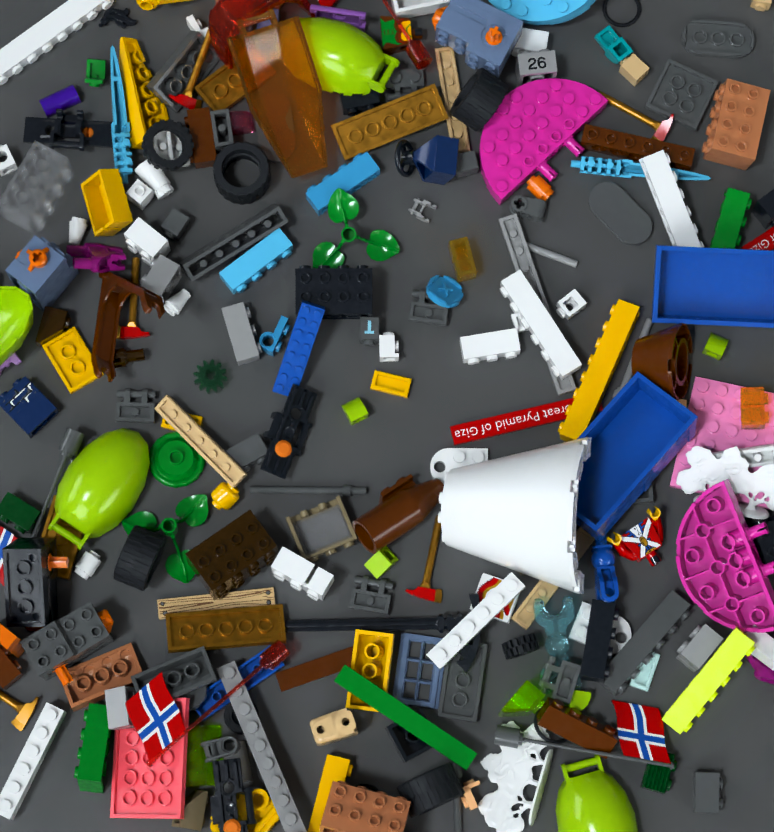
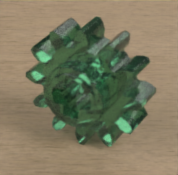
M213 359L210 364H207L204 360L203 367L197 365L199 372L193 373L194 377L198 378L194 383L195 385L201 384L199 386L200 391L206 388L207 394L210 393L211 389L217 393V387L224 388L222 381H227V377L222 376L227 373L226 369H221V363L215 366ZM210 373L214 378L212 380H210L207 376Z

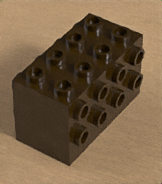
M248 510L185 554L188 565L215 601L218 598L223 599L229 594L228 591L232 588L242 586L248 577L258 575L264 566L272 565L278 555V549L252 511Z

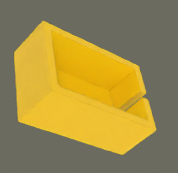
M99 169L80 184L95 237L114 236L122 228L133 222L119 169Z

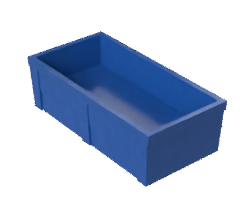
M656 244L651 313L652 323L774 328V251Z
M638 371L577 438L592 437L591 457L586 462L583 461L581 480H579L576 524L600 543L615 523L638 497L647 491L654 479L696 434L698 416Z

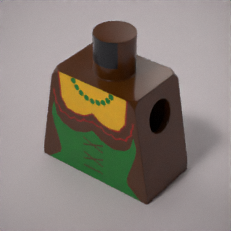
M380 16L382 51L384 54L391 55L411 50L413 39H423L422 28H411L409 18Z

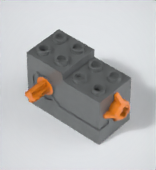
M88 602L58 621H53L24 638L20 643L40 677L48 681L57 675L62 685L65 686L74 681L68 671L69 667L114 641L110 634L114 621L107 609L98 612L93 604Z

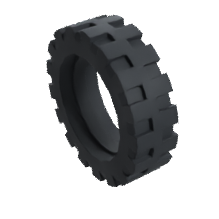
M164 119L154 123L146 131L142 139L143 155L147 157V162L154 165L155 169L160 168L165 172L168 170L175 171L186 164L192 156V149L194 148L193 137L188 133L187 127H183L182 123L178 121L173 122L174 120L172 119L167 121ZM169 131L179 137L182 143V153L177 159L166 160L156 153L153 140L157 133Z

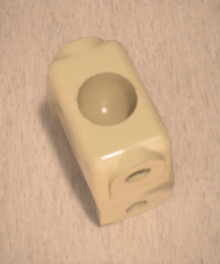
M347 708L331 712L310 721L313 737L318 746L331 744L358 734L351 711H347ZM345 721L349 722L347 726L343 725Z

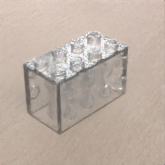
M35 140L0 197V212L3 218L35 235L38 231H41L45 226L46 217L54 211L56 200L61 199L63 196L65 185L69 184L74 177V171L69 158Z

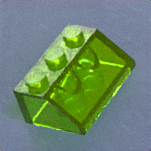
M526 680L498 715L500 717L529 716L531 712L535 714L545 703L543 700L545 694L530 681Z
M221 725L188 726L186 788L215 786L212 762L205 763L206 756L204 748L201 747L200 743L221 738Z

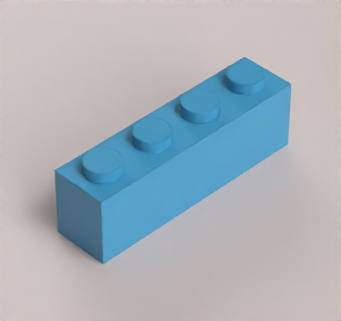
M368 152L364 154L359 153L353 158L351 163L341 165L336 173L333 175L328 174L322 179L321 183L318 185L314 184L307 189L306 199L318 216L328 210L329 200L337 188H341L351 195L380 175V168Z

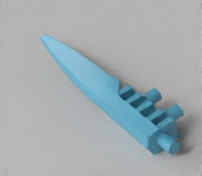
M112 45L110 48L113 116L111 136L115 169H119L122 183L128 184V175L133 172V168H131L133 161L130 158L132 152L129 149L131 147L129 140L130 122H127L122 78L115 48Z
M581 156V161L571 160L570 167L580 168L579 173L631 178V176L645 177L640 163H633V160H613ZM671 168L672 171H675L678 180L711 179L706 175Z

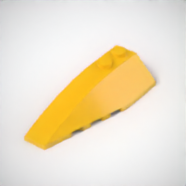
M121 37L119 68L124 90L127 122H130V142L132 148L143 150L142 139L146 131L154 123L164 119L167 121L169 117L165 104L161 103L160 99L146 87L153 76L151 71L145 67L144 62L146 60L137 39Z

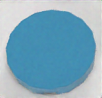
M435 275L430 278L426 286L428 297L441 307H455L459 305L464 296L461 291V285L449 276L439 277V275Z

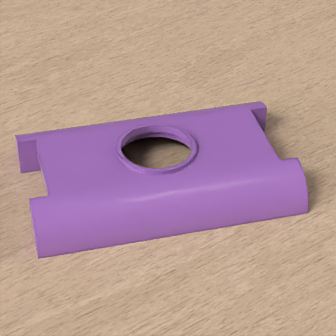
M310 5L311 17H327L346 22L365 32L366 21L363 20L366 18V12Z

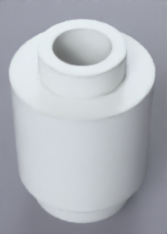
M92 550L90 552L85 551L76 564L74 572L87 580L89 576L92 577L101 564L99 560L101 556Z

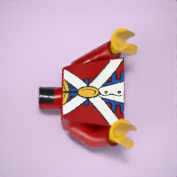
M654 506L656 509L654 513H651L649 508L647 509V514L651 519L649 517L622 535L613 532L615 534L614 540L607 537V541L613 544L621 557L630 561H637L638 563L646 558L652 567L662 561L656 553L662 547L664 540L663 525L660 518L661 511L657 506Z

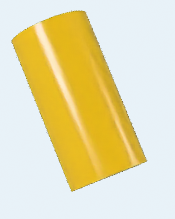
M356 629L351 669L388 693L395 634ZM347 692L345 708L378 712L350 692Z

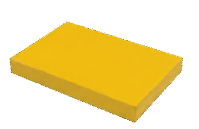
M75 326L42 345L70 394L98 379L94 374L92 366V354Z

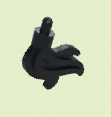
M109 8L100 20L99 27L106 25L109 21H114L119 27L127 28V26H135L137 21L127 17L129 14L128 8H125V10Z

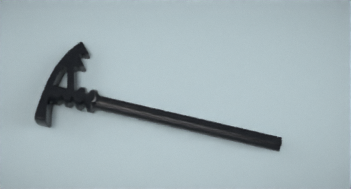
M478 593L469 594L473 609L480 603ZM458 613L457 617L448 614L447 618H444L443 614H439L436 618L285 620V632L355 631L356 629L366 631L436 629L443 633L444 629H448L450 632L464 617H462L461 613ZM480 632L474 637L473 645L468 643L458 652L464 660H457V664L465 672H468L476 657L480 643Z

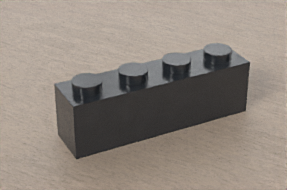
M592 599L580 673L581 680L604 683L605 677L609 678L610 666H607L608 658L612 659L613 647H610L611 639L615 640L616 628H613L614 620L618 621L619 609H616V602L609 603L603 600Z

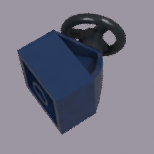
M437 135L417 150L413 149L409 141H399L395 149V165L399 174L403 177H409L416 165L423 182L445 185L456 175L459 139ZM405 165H409L407 171L403 170Z

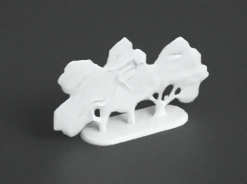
M694 446L691 451L686 453L687 461L691 468L680 471L676 480V484L681 486L685 494H692L696 491L704 492L707 490L705 488L706 484H709L710 488L719 482L729 479L734 494H744L750 501L749 504L738 502L744 517L767 519L770 516L769 512L762 507L756 506L765 503L770 510L774 511V463L763 465L757 471L751 473L748 471L749 463L740 456L741 452L737 446L724 450L719 459H716L709 449L700 446ZM749 492L753 494L752 498L749 497ZM763 492L765 494L761 499L757 498L756 501L754 500L758 493ZM700 495L695 496L693 501L695 502Z
M514 721L501 725L520 729ZM534 723L524 732L520 730V733H524L523 738L545 741L536 732ZM539 726L542 734L550 739L546 729ZM522 742V745H518V748L500 746L502 752L499 754L490 753L480 762L483 768L488 770L490 781L498 784V790L485 795L478 803V808L481 814L484 815L489 827L496 828V832H521L525 826L521 814L528 808H530L529 825L532 826L534 824L549 774L553 749H550L546 754L545 760H542L540 752L546 747L545 745ZM532 753L535 754V755H536V759L533 758V757H531L530 754H532ZM543 765L539 781L534 780L532 767ZM528 784L537 786L533 801H526L523 796V789ZM518 796H520L523 800L518 801ZM517 803L523 804V806L519 807V810L512 811L513 805ZM516 813L519 814L517 818L513 817Z

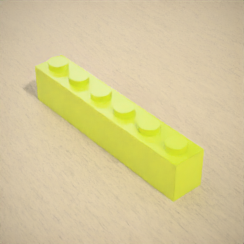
M736 626L663 715L662 720L679 734L683 731L687 733L693 725L692 719L695 716L698 718L706 709L703 707L706 702H712L718 695L716 690L719 686L724 687L731 679L728 675L732 670L736 672L743 664L741 659L745 655L749 657L756 648L753 646L755 641Z

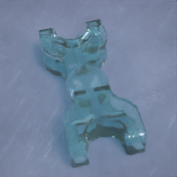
M570 595L565 596L562 599L560 613L554 616L546 612L542 599L535 598L533 602L534 620L539 626L543 627L545 636H548L545 641L546 652L550 656L557 658L555 666L560 667L562 660L570 662L569 654H566L569 650V641L565 635L567 634V626L575 616L573 599ZM544 668L540 672V680H542ZM552 671L549 683H552L553 679L558 675L557 672ZM580 673L574 689L578 691L581 690ZM547 688L545 695H549L552 690Z

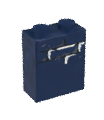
M25 376L22 379H17L13 383L11 390L5 391L0 395V407L32 438L59 411Z

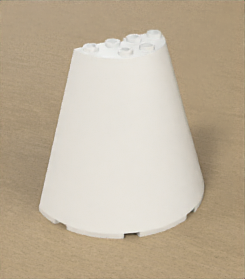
M584 437L451 469L448 473L446 472L443 492L439 494L441 512L439 511L438 523H441L442 542H445L449 547L577 594H584L585 574L577 570L578 558L577 552H575L576 514L579 480H581L583 461L586 462L591 457L592 437Z

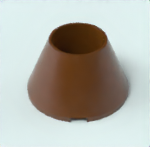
M679 323L641 337L635 341L632 351L631 367L633 376L638 371L675 400L685 397L691 379L692 364H689V353H693L688 326Z

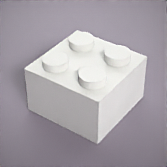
M139 217L124 233L125 242L128 245L127 248L134 254L139 253L142 256L141 259L149 266L154 258L158 259L160 254L166 257L171 251L168 240Z

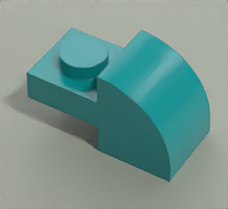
M610 25L594 36V39L605 51L604 55L614 64H618L633 53L627 42L622 37L619 38Z

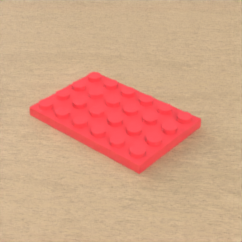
M190 698L173 699L180 711L186 730L150 761L135 728L114 731L110 818L184 819Z

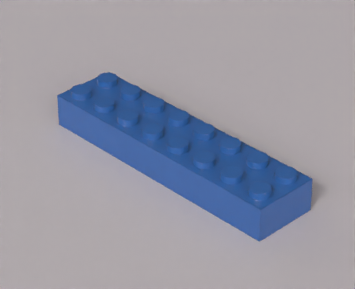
M302 300L272 389L273 392L288 396L292 384L300 385L325 312V307Z
M272 645L240 665L238 669L247 691H249L285 667ZM221 679L207 688L205 701L196 709L203 722L230 703Z

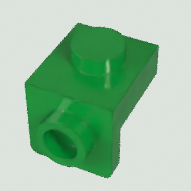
M88 58L84 82L89 83V86L100 87V84H104L106 82L107 60Z

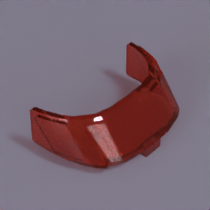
M219 0L214 8L210 10L209 14L211 44L218 58L231 70L234 68L232 61L233 44L239 32L247 24L275 6L286 2L299 4L308 15L315 17L314 13H310L311 4L308 0Z

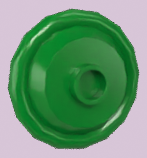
M178 432L166 433L158 438L150 448L149 469L154 478L164 486L173 488L188 486L196 481L203 472L205 459Z

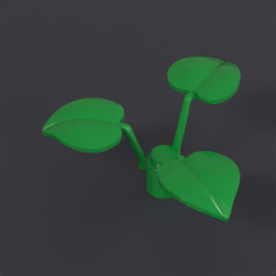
M337 188L329 200L328 215L335 223L344 221L345 228L341 232L342 240L337 247L331 242L318 244L313 252L312 268H319L320 265L338 268L339 265H343L345 257L338 250L345 242L351 243L356 239L369 243L366 251L369 257L375 261H385L400 252V248L395 238L385 230L372 231L370 240L358 236L355 229L348 226L347 220H352L358 215L359 204L352 195L341 188Z
M204 494L192 495L181 500L175 510L176 515L181 520L165 518L157 528H155L157 526L155 516L147 511L137 512L122 520L123 528L128 536L133 527L138 525L153 532H158L162 529L166 536L172 538L177 554H171L167 558L165 567L172 578L185 584L194 578L195 573L188 565L185 554L190 550L180 552L175 538L178 532L177 524L185 521L188 526L197 527L206 521L208 517V497Z

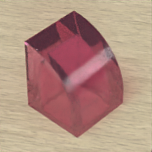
M247 111L229 112L233 136L255 133L252 113Z

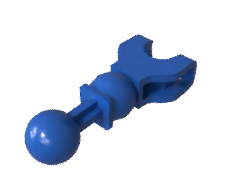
M605 537L601 543L595 539V546L591 549V562L595 568L596 600L611 603L615 602L618 598L619 588L614 567L615 555L611 550L612 544H607Z

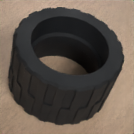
M480 68L458 94L450 114L475 132L479 131L502 103L508 91V85L486 69Z
M236 142L227 145L217 154L213 164V175L218 192L226 200L234 204L244 205L258 201L265 195L270 186L271 173L268 158L261 148L259 149L256 145L249 142ZM241 159L254 162L260 170L259 178L247 187H235L229 184L225 179L224 172L232 162Z
M135 525L118 558L113 574L114 580L141 591L146 590L161 559L166 544V537Z
M451 763L430 770L397 787L400 796L406 798L407 801H411L410 818L431 811L465 793Z

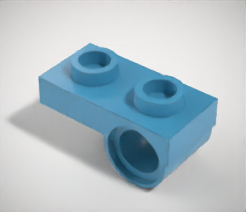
M281 315L274 333L264 332L260 336V346L266 354L274 357L275 352L279 353L283 344L281 339L283 335L287 336L291 325H288L289 319ZM266 339L274 341L271 346H265L263 342Z

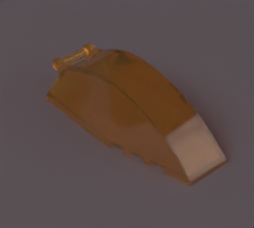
M272 8L260 15L244 20L242 18L237 19L240 35L226 39L254 119L291 178L328 167L324 137L322 87L299 16L278 22ZM270 19L271 25L250 32L246 31L245 27Z

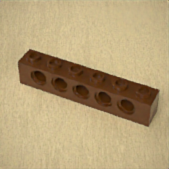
M588 124L584 126L580 145L585 150L637 162L641 158L664 150L669 155L671 161L669 164L670 168L690 171L695 148Z

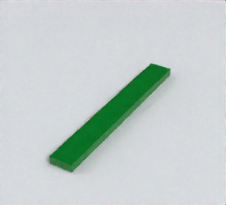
M347 665L343 666L335 678L334 682L464 770L468 769L477 755L475 751Z

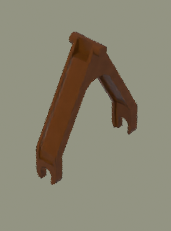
M108 271L99 273L102 285L91 361L95 376L100 379L103 375L102 372H104L108 376V382H112L116 377L113 360L120 311L126 298L131 293L140 296L143 311L146 314L150 313L153 307L157 310L159 319L165 313L161 296L127 278L117 276Z

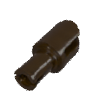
M124 348L115 349L114 367H126L129 362L144 361V349L129 351L124 350Z

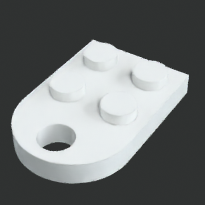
M444 448L438 451L430 463V472L433 479H439L444 485L445 473H448L451 469L488 461V448ZM439 462L443 463L445 470L437 472L434 469V465Z
M582 601L568 637L584 645L591 604ZM620 616L618 621L614 620L613 628H616V634H625L626 641L618 643L616 639H611L610 647H613V654L619 653L632 636L628 622Z

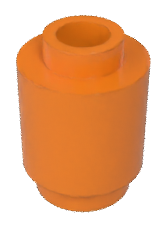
M533 175L526 182L528 184L526 189L537 199L546 201L554 193L551 189L552 186L540 175L537 177Z

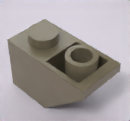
M195 790L185 798L184 819H173L171 826L201 831L205 823L204 813L205 807L208 804V791Z

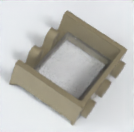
M340 496L327 503H320L317 507L308 511L307 509L303 510L300 514L291 518L289 516L285 518L301 557L311 563L319 560L318 556L323 554L330 556L337 552V548L342 546L344 549L355 545L354 541H357V536Z

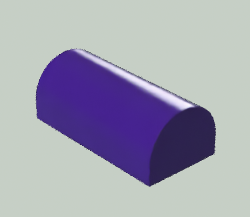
M72 84L39 100L47 118L57 114L56 109H63L64 111L81 103V100Z

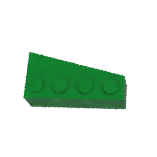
M729 187L725 190V200H723L719 210L720 217L715 225V235L712 237L710 248H735V245L739 246L742 235H739L741 227L744 228L747 217L744 216L745 210L750 209L752 199L749 198L750 193Z
M89 703L88 710L85 709L84 711L86 726L81 730L80 739L83 740L82 747L78 748L77 759H80L79 766L75 767L74 778H77L80 791L104 793L105 786L102 783V776H106L107 772L105 757L109 756L110 742H108V738H111L112 730L108 729L106 705Z

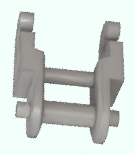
M414 198L413 201L415 203L412 209L409 208L408 211L411 215L415 214L417 219L429 223L430 220L428 218L425 219L421 213L426 206L432 209H436L437 206L432 205L429 201H421L420 198ZM418 204L422 205L419 212L416 211Z

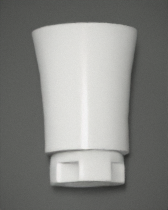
M147 160L134 170L146 185L153 190V194L159 200L167 197L174 191L170 185L171 182L162 169H155L154 165L149 164Z

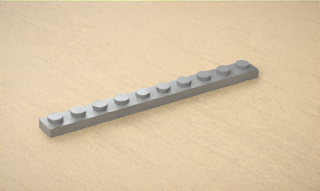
M517 214L498 219L515 272L518 270L522 271L551 316ZM549 360L546 361L557 395L560 396L575 391L576 386L572 374L561 380L559 376L556 377L551 370L552 365Z
M233 661L216 668L284 831L307 832L236 662Z

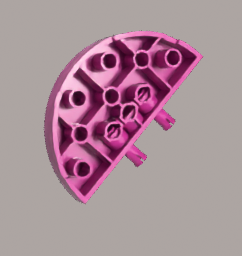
M560 78L531 81L505 95L496 112L484 125L479 145L481 174L488 191L495 201L501 205L538 171L549 182H552L553 178L555 179L558 176V173L547 162L565 146L576 158L584 152L585 148L574 137L584 128L585 124H589L606 108L608 100L585 84Z
M729 479L719 482L704 491L685 513L676 539L678 573L691 600L704 611L703 613L714 621L731 629L737 626L743 632L764 633L774 631V590L768 578V575L774 573V561L763 564L753 541L756 537L769 534V529L760 530L767 526L766 522L750 528L747 526Z

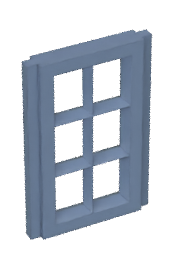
M401 633L392 695L394 698L405 705L438 709L444 667L440 670L432 660L423 659L425 643L437 645L443 638ZM411 641L421 643L419 658L409 657ZM408 661L419 662L417 679L406 677ZM423 663L433 664L431 681L421 679ZM405 681L416 683L414 699L403 697ZM420 683L430 685L428 701L418 699Z

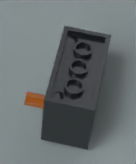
M17 538L2 549L7 627H26L28 631H38L58 616L56 577H58V568H68L69 559L68 556H57L56 538Z

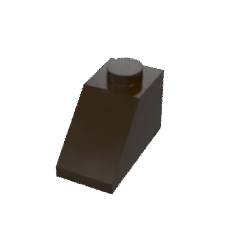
M45 306L35 341L38 347H42L43 344L64 333L66 328H70L71 318L68 311Z

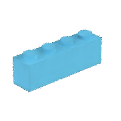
M278 228L220 271V278L233 294L241 293L248 287L247 285L250 282L259 280L263 276L262 273L267 269L270 271L275 268L279 260L288 258L293 253V244L282 230Z

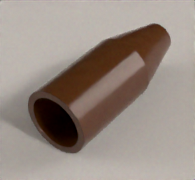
M410 474L407 477L398 479L392 487L383 489L380 493V504L353 521V529L361 544L370 553L375 554L420 524L439 503V494L443 492L444 488L443 483L435 478L416 485L413 481V476Z

